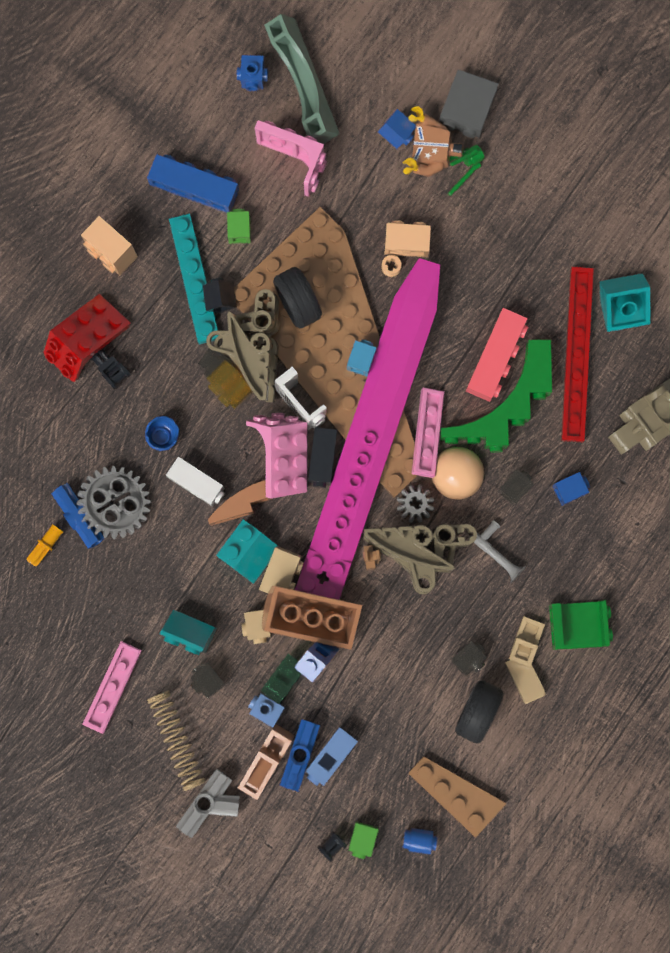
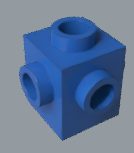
M242 55L241 67H237V80L241 81L242 88L248 91L263 89V82L268 80V68H264L263 56Z

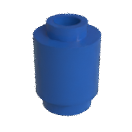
M415 828L405 830L403 848L408 849L409 852L431 854V850H436L437 836H433V831Z

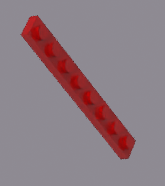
M571 267L561 441L582 443L585 441L593 268Z

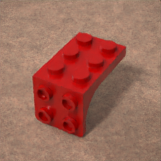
M98 294L50 330L44 349L45 358L61 370L63 376L75 382L78 380L85 364L99 350L127 330L131 322Z

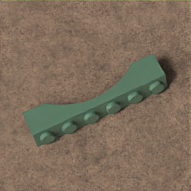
M280 14L265 24V28L272 45L285 62L296 84L302 105V124L307 136H311L317 142L324 144L340 133L295 18Z

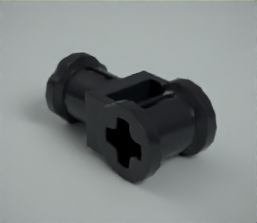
M104 347L90 359L99 367L98 370L103 378L114 390L117 388V384L125 377L131 376L119 361L113 356L110 357L104 351Z

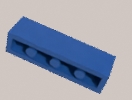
M156 154L147 176L151 186L226 213L231 212L239 193L238 183L234 179L226 176L224 178L218 177L213 171L208 169L203 171L196 169L193 164L183 162L182 164L165 154L163 156Z

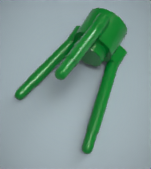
M478 145L463 150L461 157L450 156L451 166L463 161L466 166H472V168L448 192L449 196L457 191L475 170L481 167L480 162L485 157Z

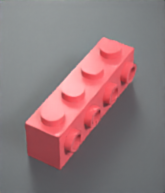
M505 308L502 309L466 392L488 402L491 401L492 397H498L502 388L499 385L501 377L506 378L511 367L507 363L510 357L515 358L520 347L516 345L518 338H524L529 327L525 325L526 317Z

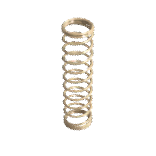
M166 691L147 699L149 704L153 703L150 706L151 709L166 706L156 712L153 717L170 714L157 723L158 726L173 723L163 729L160 734L178 731L167 737L163 742L168 743L182 739L167 749V751H174L185 748L170 759L175 760L189 756L176 764L174 768L194 764L177 775L182 777L196 773L181 783L184 786L182 788L183 791H187L205 783L206 780L201 778L188 782L202 772V770H195L185 773L199 763L198 761L180 765L192 758L195 753L176 757L192 745L187 744L173 748L185 741L188 736L169 740L185 728L181 727L166 731L178 724L181 719L161 723L178 712L174 710L159 714L174 705L175 702L154 706L171 695L170 691Z

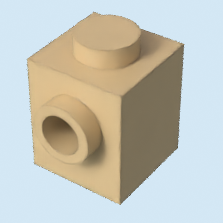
M263 610L244 613L245 623H241L243 637L247 636L248 640H253L254 644L266 643L267 638L271 637V632H266L262 629Z

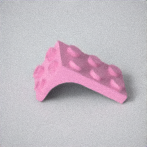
M258 120L255 126L257 144L302 160L309 168L304 181L305 196L309 197L311 192L315 193L319 180H317L319 172L323 173L327 162L325 160L324 144L317 142L311 136L303 137L297 135L292 129H281L270 121L262 122Z
M272 413L271 417L255 415L253 419L246 420V425L256 428L264 440L266 449V497L272 499L307 492V422L298 420L296 416L285 417L284 413Z

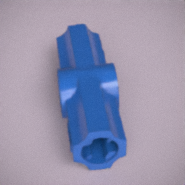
M68 483L61 485L51 493L63 510L65 519L72 529L77 531L88 549L97 546L105 539L101 531L97 535L95 534L96 527L88 529L89 520L82 522L86 515L78 514V511L83 506L77 505L79 499Z
M301 719L280 786L299 792L320 725ZM303 749L307 754L306 759L301 762L295 760V750Z

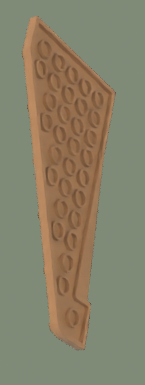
M319 207L234 287L237 309L241 313L253 312L255 310V298L259 291L267 289L278 296L273 284L276 275L292 267H297L302 271L319 302L322 316L318 321L304 328H297L279 298L278 321L280 327L277 333L271 335V338L276 340L278 344L277 357L287 369L293 367L298 373V383L319 408L323 404L326 406V417L346 441L367 379L366 376L348 371L347 363L355 340L359 342L367 340L373 343L377 350L380 337L345 231ZM268 297L266 300H263V303L267 305L272 299ZM268 319L265 320L263 327L268 324ZM404 410L379 481L394 498L417 477V475L412 474L415 443Z

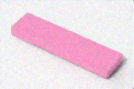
M424 387L421 389L412 465L413 475L429 478L435 477L444 391Z
M123 641L120 642L82 725L102 734L105 733L142 650Z

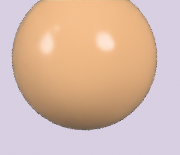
M451 447L442 451L437 456L436 472L432 481L435 488L442 495L450 499L460 500L474 495L479 490L484 480V467L477 454L464 447Z

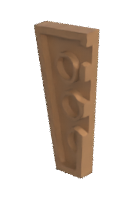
M424 756L408 772L475 838L506 805L500 799Z

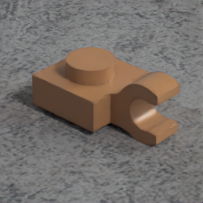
M373 545L364 546L363 557L366 570H374L376 568L375 564H379V560H381L380 550L373 551Z

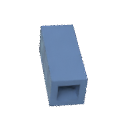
M339 727L307 768L306 772L309 774L307 778L316 786L319 783L324 786L358 741Z

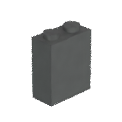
M457 70L439 122L450 131L457 130L469 138H480L497 92L498 83Z

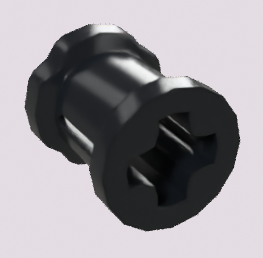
M332 831L331 837L322 846L319 845L317 849L327 860L332 862L334 860L333 857L342 847L346 848L347 844L337 833Z

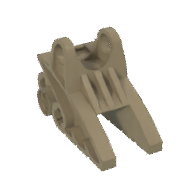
M263 289L256 295L255 310L253 312L237 315L228 312V331H213L207 336L206 341L211 350L227 355L241 370L250 389L259 400L275 403L274 386L277 373L274 370H277L278 358L276 355H278V344L276 340L271 338V335L277 333L280 327L278 321L279 298L272 291ZM270 297L272 299L271 302H268L267 305L263 303V300ZM252 318V322L244 323L242 320ZM268 319V324L263 327L265 320ZM220 335L215 339L213 347L211 344L213 336ZM223 339V343L219 347V342Z
M670 379L660 384L619 415L625 425L608 438L621 455L638 443L647 451L670 434Z
M468 524L440 525L434 533L426 526H414V529L411 526L398 527V530L395 527L382 528V531L379 528L364 529V541L370 546L373 545L374 549L380 550L381 553L392 558L409 572L414 590L422 595L428 594L434 588L435 572L450 573L454 569L453 562L456 547L470 546L477 538L476 529ZM464 530H467V533L472 535L468 541H465L464 537H457L456 542L452 543L455 535L463 534ZM438 533H446L449 541H441ZM418 534H423L422 537H426L423 543L419 542L420 539L416 540ZM430 542H433L434 553L426 549ZM450 548L446 562L442 559L444 549ZM420 578L427 579L430 584L429 588H421L418 580Z

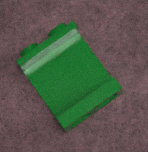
M606 600L549 605L552 650L610 646V642L613 641L612 628H608V619H611V609L609 605H606Z

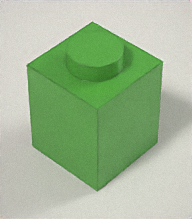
M234 209L232 212H227L229 244L251 243L249 211Z
M355 822L348 848L349 851H352V856L365 859L366 856L371 857L378 827Z

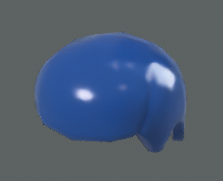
M167 416L155 417L148 423L145 429L146 442L152 449L157 451L169 450L178 440L179 427L172 418Z

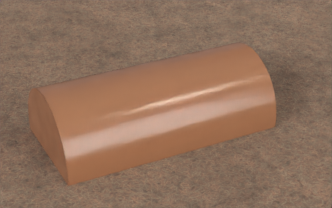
M273 585L265 601L262 629L266 632L351 650L362 605Z

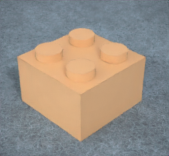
M100 216L81 234L85 241L83 245L87 248V252L95 259L99 257L103 262V266L111 273L115 271L121 275L138 257L132 244Z

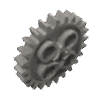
M112 466L110 472H108L106 467H103L102 474L97 470L94 471V478L91 476L86 478L89 484L82 483L81 488L85 491L78 492V496L83 498L77 501V505L83 506L78 511V514L86 515L82 522L89 520L88 529L96 527V535L100 531H104V538L109 533L112 534L113 539L117 537L118 533L124 538L126 530L132 535L134 533L133 527L139 529L141 527L139 521H146L147 518L143 514L150 512L148 508L144 507L151 503L150 500L144 499L149 494L148 491H142L146 484L137 483L140 478L139 476L134 479L131 478L132 471L127 475L124 474V467L119 472H116L115 466ZM112 484H120L122 486V492H116L113 489ZM125 493H131L130 496L121 499L117 505L113 504L104 511L97 513V509L106 506L111 500L115 501ZM100 494L104 502L97 503L93 495ZM124 503H132L134 511L126 510ZM105 513L113 514L115 522L107 521Z

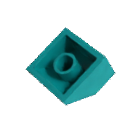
M643 273L600 281V302L607 332L650 324V285Z
M243 519L216 556L254 584L268 566L277 545Z

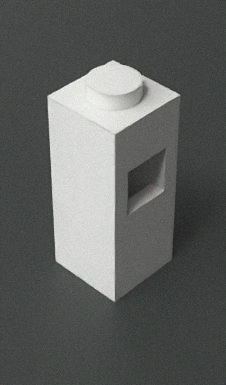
M180 457L176 459L166 474L170 480L212 507L215 503L219 504L225 495L223 485Z

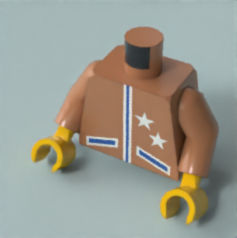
M416 106L411 110L417 114V117L410 115L408 118L411 122L419 120L420 124L416 123L412 158H407L403 161V164L409 165V167L403 169L404 174H410L413 171L415 174L430 177L449 166L450 156L461 157L463 155V144L452 143L451 132L434 118L423 114L422 108Z

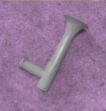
M493 520L481 535L477 533L474 543L507 570L511 577L510 583H512L526 566L518 567L512 564L487 541L500 528V525Z

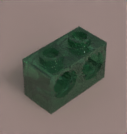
M287 654L261 691L280 704L302 675L294 668L299 661L290 654Z

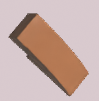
M266 480L255 483L226 500L208 519L209 524L213 526L254 514L251 505L272 500L266 497Z
M275 724L238 789L258 800L295 735Z

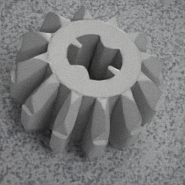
M412 485L409 486L410 494L403 489L401 494L405 498H397V502L404 504L399 505L397 511L405 510L401 515L403 519L408 514L411 515L409 518L410 523L413 522L414 516L417 517L418 523H421V514L428 519L430 515L426 510H434L432 505H428V503L434 502V498L426 499L430 491L426 490L423 494L420 493L422 490L421 485L418 486L417 492H414ZM412 499L421 502V505L418 507L419 509H415L414 506L410 507L409 503L412 504Z

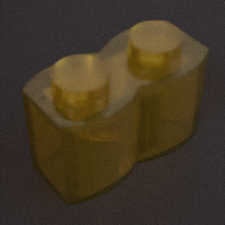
M226 360L206 378L210 383L208 388L216 396L220 395L217 399L226 408L230 405L235 409L252 392L240 373Z

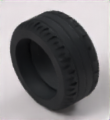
M292 267L274 277L273 284L287 314L297 328H304L321 318L322 310L308 280L299 268Z
M484 680L477 681L455 727L456 734L473 743H481L499 709L504 696L503 690Z

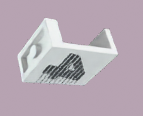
M291 367L275 380V390L301 421L307 422L308 430L312 427L318 428L325 422L326 406L323 404L311 415L305 411L289 391L298 384V373Z

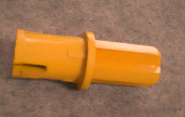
M52 524L42 539L37 540L38 544L27 557V561L34 566H38L49 550H53L52 546L64 532Z

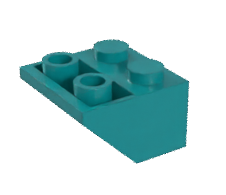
M173 610L160 634L165 636L163 641L175 646H179L182 643L186 645L184 650L199 655L200 652H207L217 628Z

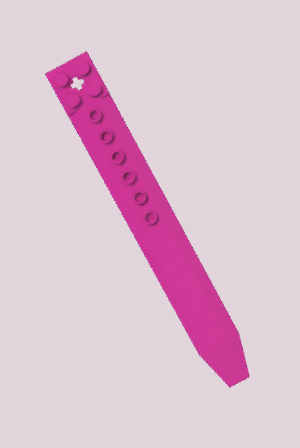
M419 258L394 296L295 588L297 591L340 600L437 312L440 264ZM325 571L329 581H324L323 584H320V579L317 578V575Z

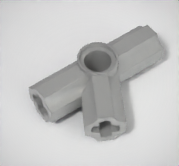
M216 769L176 827L192 838L209 814L238 817L240 796L223 795L233 780ZM201 797H207L211 802V806L206 810L198 806V800Z

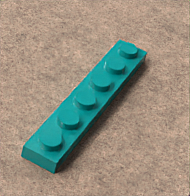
M190 214L170 218L169 222L197 341L200 345L207 343V336L213 331H218L214 312L206 311L203 285L207 284L192 219ZM219 335L213 336L211 342L215 341Z

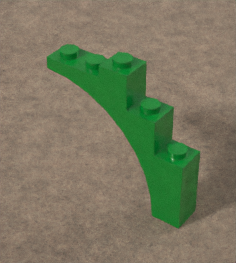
M528 340L520 379L507 399L490 414L477 421L457 427L441 428L440 441L445 440V444H458V440H467L468 444H479L481 440H484V449H490V452L498 453L503 452V449H507L509 446L508 423H511L512 426H524L530 420V396H533L534 400H544L546 396H550L552 393L551 340Z

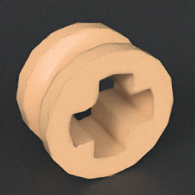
M395 255L385 257L382 261L383 273L389 277L398 275L401 271V260ZM390 261L395 262L397 269L393 268V271H389L386 263L390 264Z

